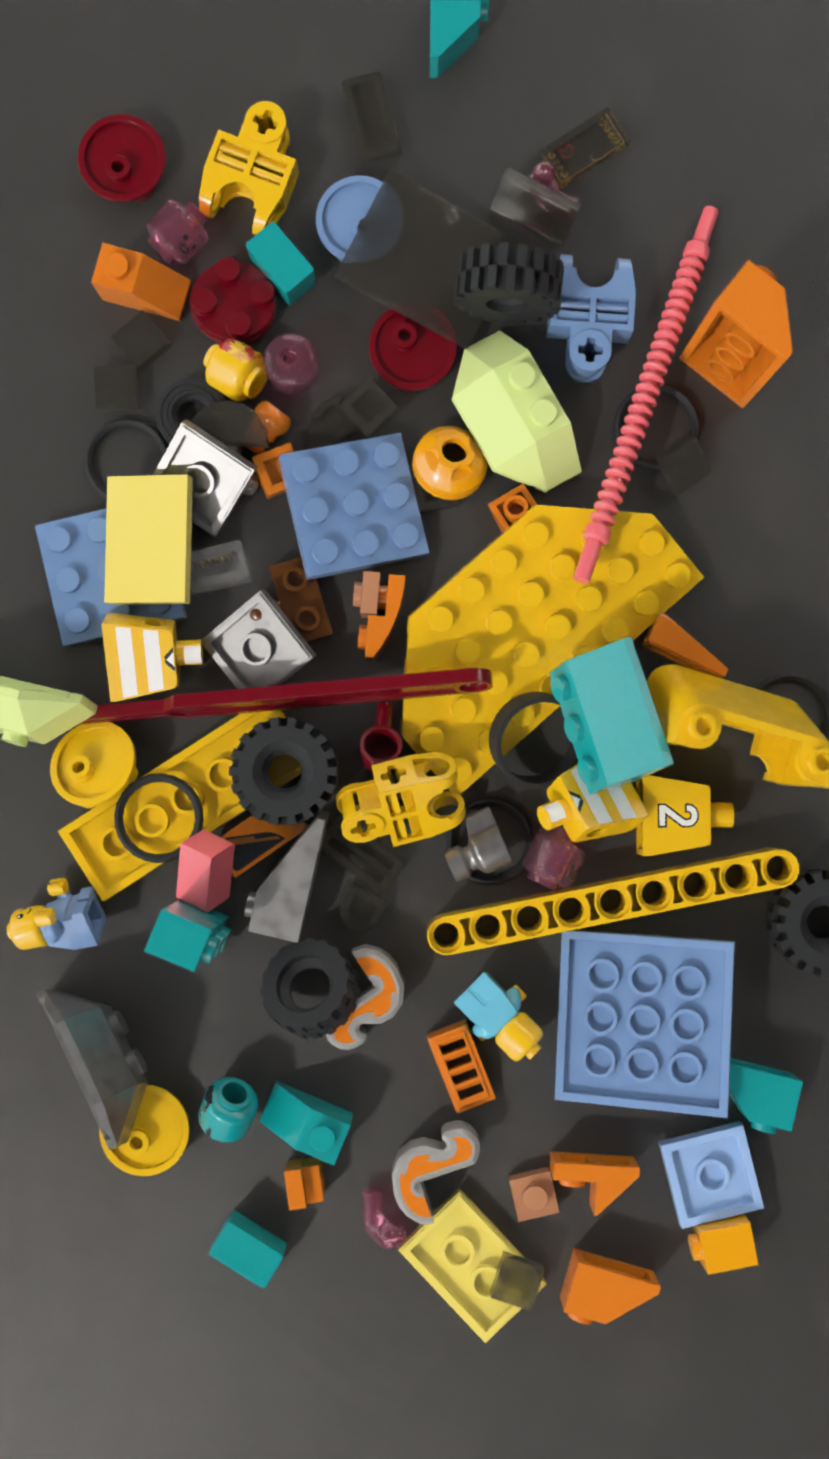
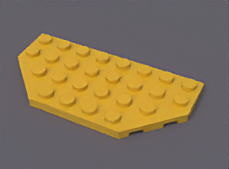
M533 505L408 616L404 674L466 668H485L492 671L493 687L484 692L403 699L400 724L401 737L416 754L441 752L454 759L458 777L455 783L447 788L452 794L456 792L461 795L495 764L489 748L490 728L496 714L508 701L528 692H545L553 695L550 676L552 670L569 659L618 640L631 637L632 641H634L654 623L660 612L665 613L704 578L653 514L619 511L618 515L612 516L615 519V525L609 527L612 531L609 543L602 546L589 584H584L574 580L573 576L586 542L583 537L585 527L588 523L593 522L590 519V514L597 511L586 508ZM549 702L535 703L515 714L503 733L501 742L502 757L560 705ZM437 766L431 769L436 776L443 775L449 770L444 766Z

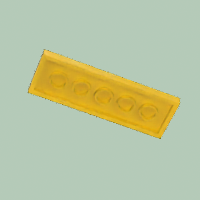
M282 710L241 713L146 775L159 773L173 775L190 785L198 795L203 808L204 822L202 830L205 829L212 833L247 810L243 809L239 804L240 799L237 794H233L231 785H233L232 776H229V766L232 767L233 763L231 755L233 749H237L241 742L239 739L244 733H249L253 726L259 722L264 723L271 718H286ZM280 755L269 766V777L280 788L302 775L300 762L291 755ZM154 782L142 786L130 796L125 805L123 823L129 839L139 849L153 854H166L178 849L181 843L190 837L195 823V813L192 802L180 788L169 783ZM121 794L106 804L94 807L58 830V833L102 902L107 901L164 864L144 861L134 856L123 846L118 838L114 814Z

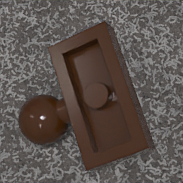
M299 557L269 566V573L277 595V600L274 601L305 641L311 643L331 637L333 631L317 580L306 579L302 558ZM253 609L250 612V617L252 620L258 621L261 619L262 613L259 609Z

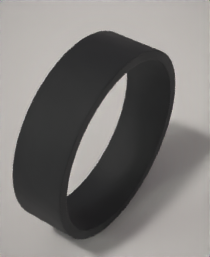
M528 692L508 701L496 714L489 733V748L496 765L516 783L531 788L550 786L562 773L578 764V758L572 742H570L569 748L562 760L549 771L539 775L523 776L509 771L504 763L501 751L502 737L506 726L514 715L523 708L535 703L549 702L560 705L553 695L545 692Z

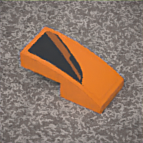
M253 816L244 820L221 836V838L235 844L233 876L236 878L305 831L309 825L306 821L292 825H274L264 820H258Z

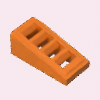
M660 612L654 623L650 625L641 644L643 648L683 667L723 678L729 670L663 612Z
M466 1019L427 1033L429 1045L457 1114L496 1099ZM462 1038L464 1039L466 1045L443 1053L442 1046ZM468 1053L470 1054L472 1060L451 1068L448 1067V1061ZM475 1068L477 1075L454 1083L453 1076ZM481 1083L483 1091L463 1099L460 1098L459 1091Z

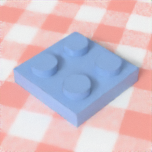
M740 1121L658 1141L678 1223L682 1229L764 1209L744 1126Z

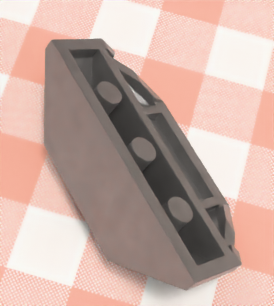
M42 989L36 993L47 1014L109 1150L127 1143L146 1089L147 1080L143 1073L147 1071V1066L140 1052L136 1048L132 1050L125 1034L129 1030L125 1019L118 1010L113 1011L111 1006L57 989Z

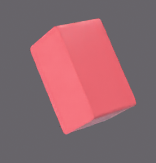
M205 829L183 841L180 845L176 898L206 913L227 900L230 896L235 844Z

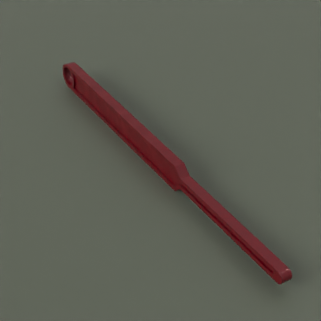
M466 668L178 694L161 700L98 705L96 714L80 724L160 717L185 719L479 693L490 690L493 687L492 671L485 668Z

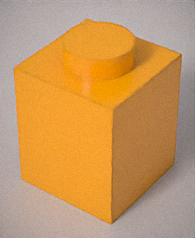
M744 1214L693 1226L694 1233L688 1234L692 1258L694 1261L699 1260L708 1275L759 1265L751 1223Z

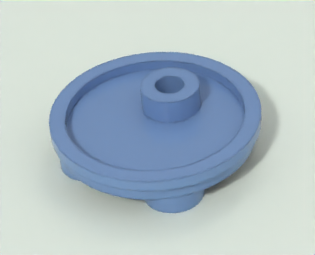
M361 175L343 178L331 185L318 203L316 210L317 232L325 248L337 257L340 262L344 264L374 262L387 255L398 243L403 229L401 203L393 190L378 179Z

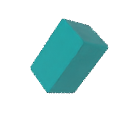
M271 222L246 243L251 262L265 274L277 293L288 305H292L316 285L313 267L275 222Z
M233 1210L215 1237L209 1255L264 1289L283 1260L287 1243L236 1210Z

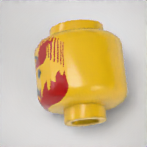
M229 338L219 345H212L204 357L207 383L233 401L241 402L247 398L253 399L265 386L268 371L265 369L263 356L238 339Z

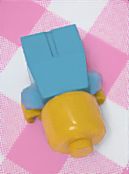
M483 972L454 1002L475 1023L471 1029L473 1035L480 1041L495 1037L496 1044L513 1061H520L524 1056L530 1060L542 1048L538 1044L543 1037L542 1029L526 1013L519 1012L521 1002L526 998V994L517 985L505 991L489 973Z

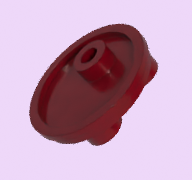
M116 114L102 118L86 131L78 148V166L85 183L98 196L119 203L142 202L152 196L153 190L157 187L164 174L166 153L159 134L149 123L136 116Z
M224 257L215 265L205 270L195 282L190 295V310L196 326L209 339L221 343L226 339L234 338L244 344H249L260 339L272 327L277 315L278 300L274 286L261 270L251 264L236 261L231 257Z
M403 303L390 308L376 321L369 338L370 359L376 372L388 384L410 393L430 388L439 383L449 373L456 357L457 342L452 325L440 311L422 303Z

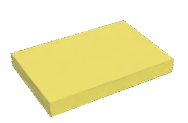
M188 474L107 477L104 603L110 605L190 604L193 477Z
M457 1188L433 1212L434 1223L420 1224L398 1245V1251L486 1344L547 1284L545 1278L467 1195L460 1188Z

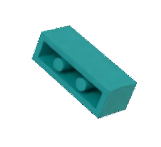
M178 900L161 909L144 951L195 972L204 963L210 964L212 959L218 956L219 952H223L232 929L226 927L230 916L214 909L206 913L182 900Z

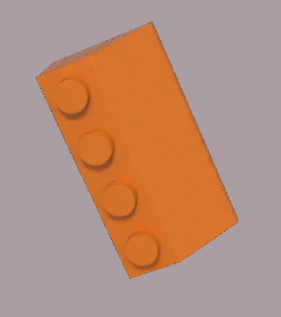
M748 260L714 302L679 357L681 361L742 409L793 353L785 288L778 283L775 274L768 268L761 265L756 266Z

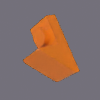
M550 1151L549 1169L553 1180H559L561 1185L573 1188L583 1187L585 1182H590L589 1204L594 1216L599 1215L640 1177V1166L634 1156Z

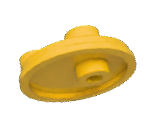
M111 722L81 724L69 731L58 743L52 755L50 776L54 788L65 800L84 808H93L114 800L138 776L136 751L130 736L121 727Z
M146 1085L127 1143L109 1150L99 1128L100 1142L107 1158L120 1170L136 1176H152L172 1167L185 1151L190 1134L189 1115L182 1103L171 1092L155 1085Z

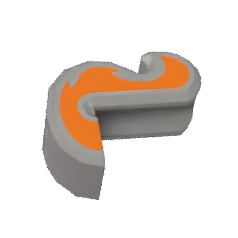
M363 944L352 949V954L373 985L362 991L360 996L357 997V1007L354 1013L352 1012L348 1017L346 1024L339 1026L336 1032L331 1035L326 1034L328 1041L339 1049L350 1050L363 1044L367 1038L368 1031L361 1024H381L393 1018L403 1004L404 979L396 961L381 947Z
M454 1120L444 1123L441 1126L443 1141L427 1137L411 1139L396 1154L392 1165L394 1196L403 1213L419 1224L434 1223L432 1206L423 1181L473 1165L479 1157L480 1143L478 1134L467 1122Z

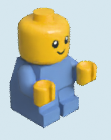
M57 878L50 880L49 883L51 884L47 886L49 895L57 896V900L47 903L46 907L36 905L17 909L12 913L7 925L9 939L21 950L47 945L49 947L76 950L98 946L107 918L93 886L81 888L79 894L71 895L67 879Z

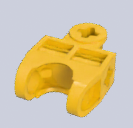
M261 101L252 105L245 115L238 137L218 129L203 169L199 193V212L201 215L214 218L219 207L224 208L229 200L235 197H246L254 202L253 208L256 209L252 226V233L254 235H257L271 222L278 224L287 209L300 174L297 160L286 155L290 145V134L285 114L277 104L270 101Z
M441 752L408 755L371 765L374 780L349 784L343 787L335 798L337 808L343 813L344 818L341 823L342 834L345 839L355 843L368 842L377 837L390 834L393 847L451 830L457 827L466 815V807L462 796L456 792L453 794L450 791L443 792V790L455 783L458 771L454 759ZM437 766H444L449 769L443 775L431 777L426 775L430 769ZM391 769H395L398 780L397 784H394ZM357 793L359 805H355L353 794ZM398 798H402L403 806H400ZM446 805L458 807L454 813L447 816H442L435 812L436 809ZM404 819H408L411 829L410 834H407ZM361 820L365 821L367 830L365 832L362 831Z

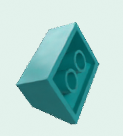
M631 637L618 640L569 659L550 672L551 691L554 698L559 701L565 719V734L568 740L573 743L578 758V774L583 783L586 784L589 794L635 782L674 764Z

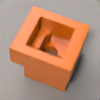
M314 1157L287 1160L284 1177L289 1211L306 1208L307 1204L323 1202L326 1190L321 1160Z

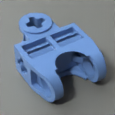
M561 254L560 259L563 261L564 266L560 312L554 314L553 318L547 319L546 338L566 340V371L574 381L588 384L595 382L603 375L606 364L611 357L612 343L628 344L634 331L636 288L633 267L630 259L617 258L612 279L603 286L591 287L580 280L577 274V267H573V255ZM589 352L593 362H587L585 354L582 353Z

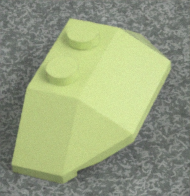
M498 331L465 348L451 400L492 471L517 482L533 486L544 493L581 474L582 470L571 422L529 350L502 331Z
M0 676V734H3L1 740L22 747H27L28 741L45 745L96 714L98 705L84 695Z

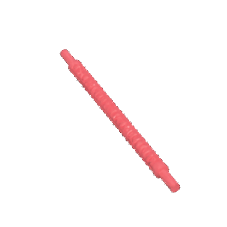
M713 206L704 207L694 237L685 245L683 259L679 262L680 269L676 272L677 279L672 282L673 289L669 292L670 299L665 302L666 310L661 313L663 320H660L658 323L659 330L654 333L655 341L650 344L652 351L648 352V362H645L643 365L645 372L639 375L641 382L635 386L637 393L632 396L634 404L628 407L630 414L624 418V422L627 425L621 427L620 431L623 436L617 438L619 446L613 449L615 457L609 460V465L612 468L605 471L608 479L601 482L605 490L598 492L597 495L601 501L594 503V508L597 512L590 514V519L593 522L588 523L585 527L583 537L586 542L573 579L580 583L589 584L601 548L609 543L612 534L609 527L615 525V519L612 516L619 514V508L616 505H620L623 502L620 494H624L627 491L624 484L631 480L628 473L634 470L632 462L638 459V454L635 451H639L642 448L640 441L646 437L643 430L648 429L650 426L647 419L653 417L651 409L657 406L655 398H658L661 394L659 388L664 385L662 377L668 374L666 367L672 363L670 356L675 354L674 346L679 343L678 335L683 332L681 325L686 322L685 315L689 313V304L694 300L692 294H695L697 291L696 284L701 280L700 274L704 271L703 264L707 262L710 255L708 244L719 215V210Z

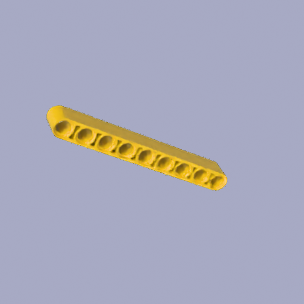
M768 847L464 908L434 916L427 927V940L430 947L436 953L453 955L789 886L797 879L799 863L791 852ZM778 856L783 863V869L777 877L771 878L767 872V864L772 857ZM737 864L742 870V878L737 885L730 887L725 880V874L730 866ZM697 872L702 880L701 888L697 893L688 895L684 889V880L689 874ZM657 881L661 887L660 897L655 902L646 903L642 897L643 887L648 882ZM610 889H616L620 894L619 906L615 910L604 911L600 904L602 895ZM567 898H576L580 904L578 915L572 919H563L559 915V906ZM526 906H533L539 912L538 922L530 928L521 927L517 922L519 911ZM483 915H492L498 919L497 931L490 936L480 935L475 930L477 920ZM450 923L457 928L458 935L452 943L441 944L434 938V931L440 924Z

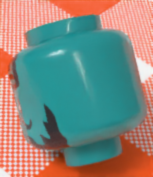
M223 1077L214 1081L207 1088L198 1112L199 1125L204 1133L220 1142H234L243 1138L250 1130L257 1113V1094L248 1083L235 1077Z

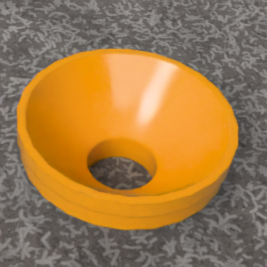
M457 426L437 427L426 433L417 444L412 460L414 476L423 489L435 497L446 500H458L472 495L483 483L488 467V462L471 433ZM447 444H458L464 449L466 458L460 462H451L444 457L442 448Z

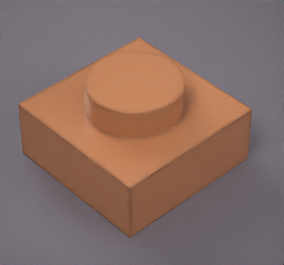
M363 571V582L355 581L353 606L360 607L361 618H368V615L378 616V599L381 585L380 572Z
M549 1166L508 1176L518 1222L560 1213Z

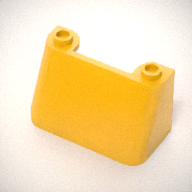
M663 665L651 672L647 685L668 745H681L695 749L707 748L718 739L722 725L754 734L750 755L759 757L765 764L767 772H764L763 780L779 785L829 788V740L798 703L788 698L680 665Z

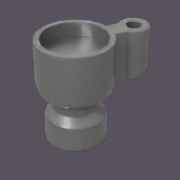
M489 806L465 816L469 839L468 845L465 847L455 846L444 851L456 882L470 877L476 869L490 873L513 863Z

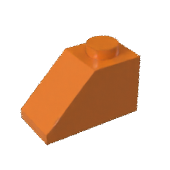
M102 243L91 281L93 287L104 301L180 322L192 284L190 279L143 253L107 243Z
M573 1248L561 1289L560 1300L564 1312L568 1313L572 1320L587 1325L592 1324L593 1321L607 1324L659 1295L661 1285L652 1270Z

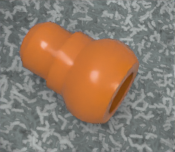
M267 400L260 402L254 409L253 420L249 424L251 427L243 436L242 444L256 455L263 453L270 442L274 443L277 437L288 432L291 426V419Z

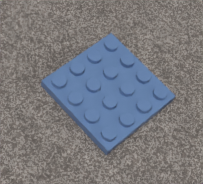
M578 929L562 932L555 1100L728 1118L735 941Z

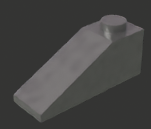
M322 810L265 877L257 892L250 891L244 911V916L251 917L249 932L298 943L304 928L330 812Z

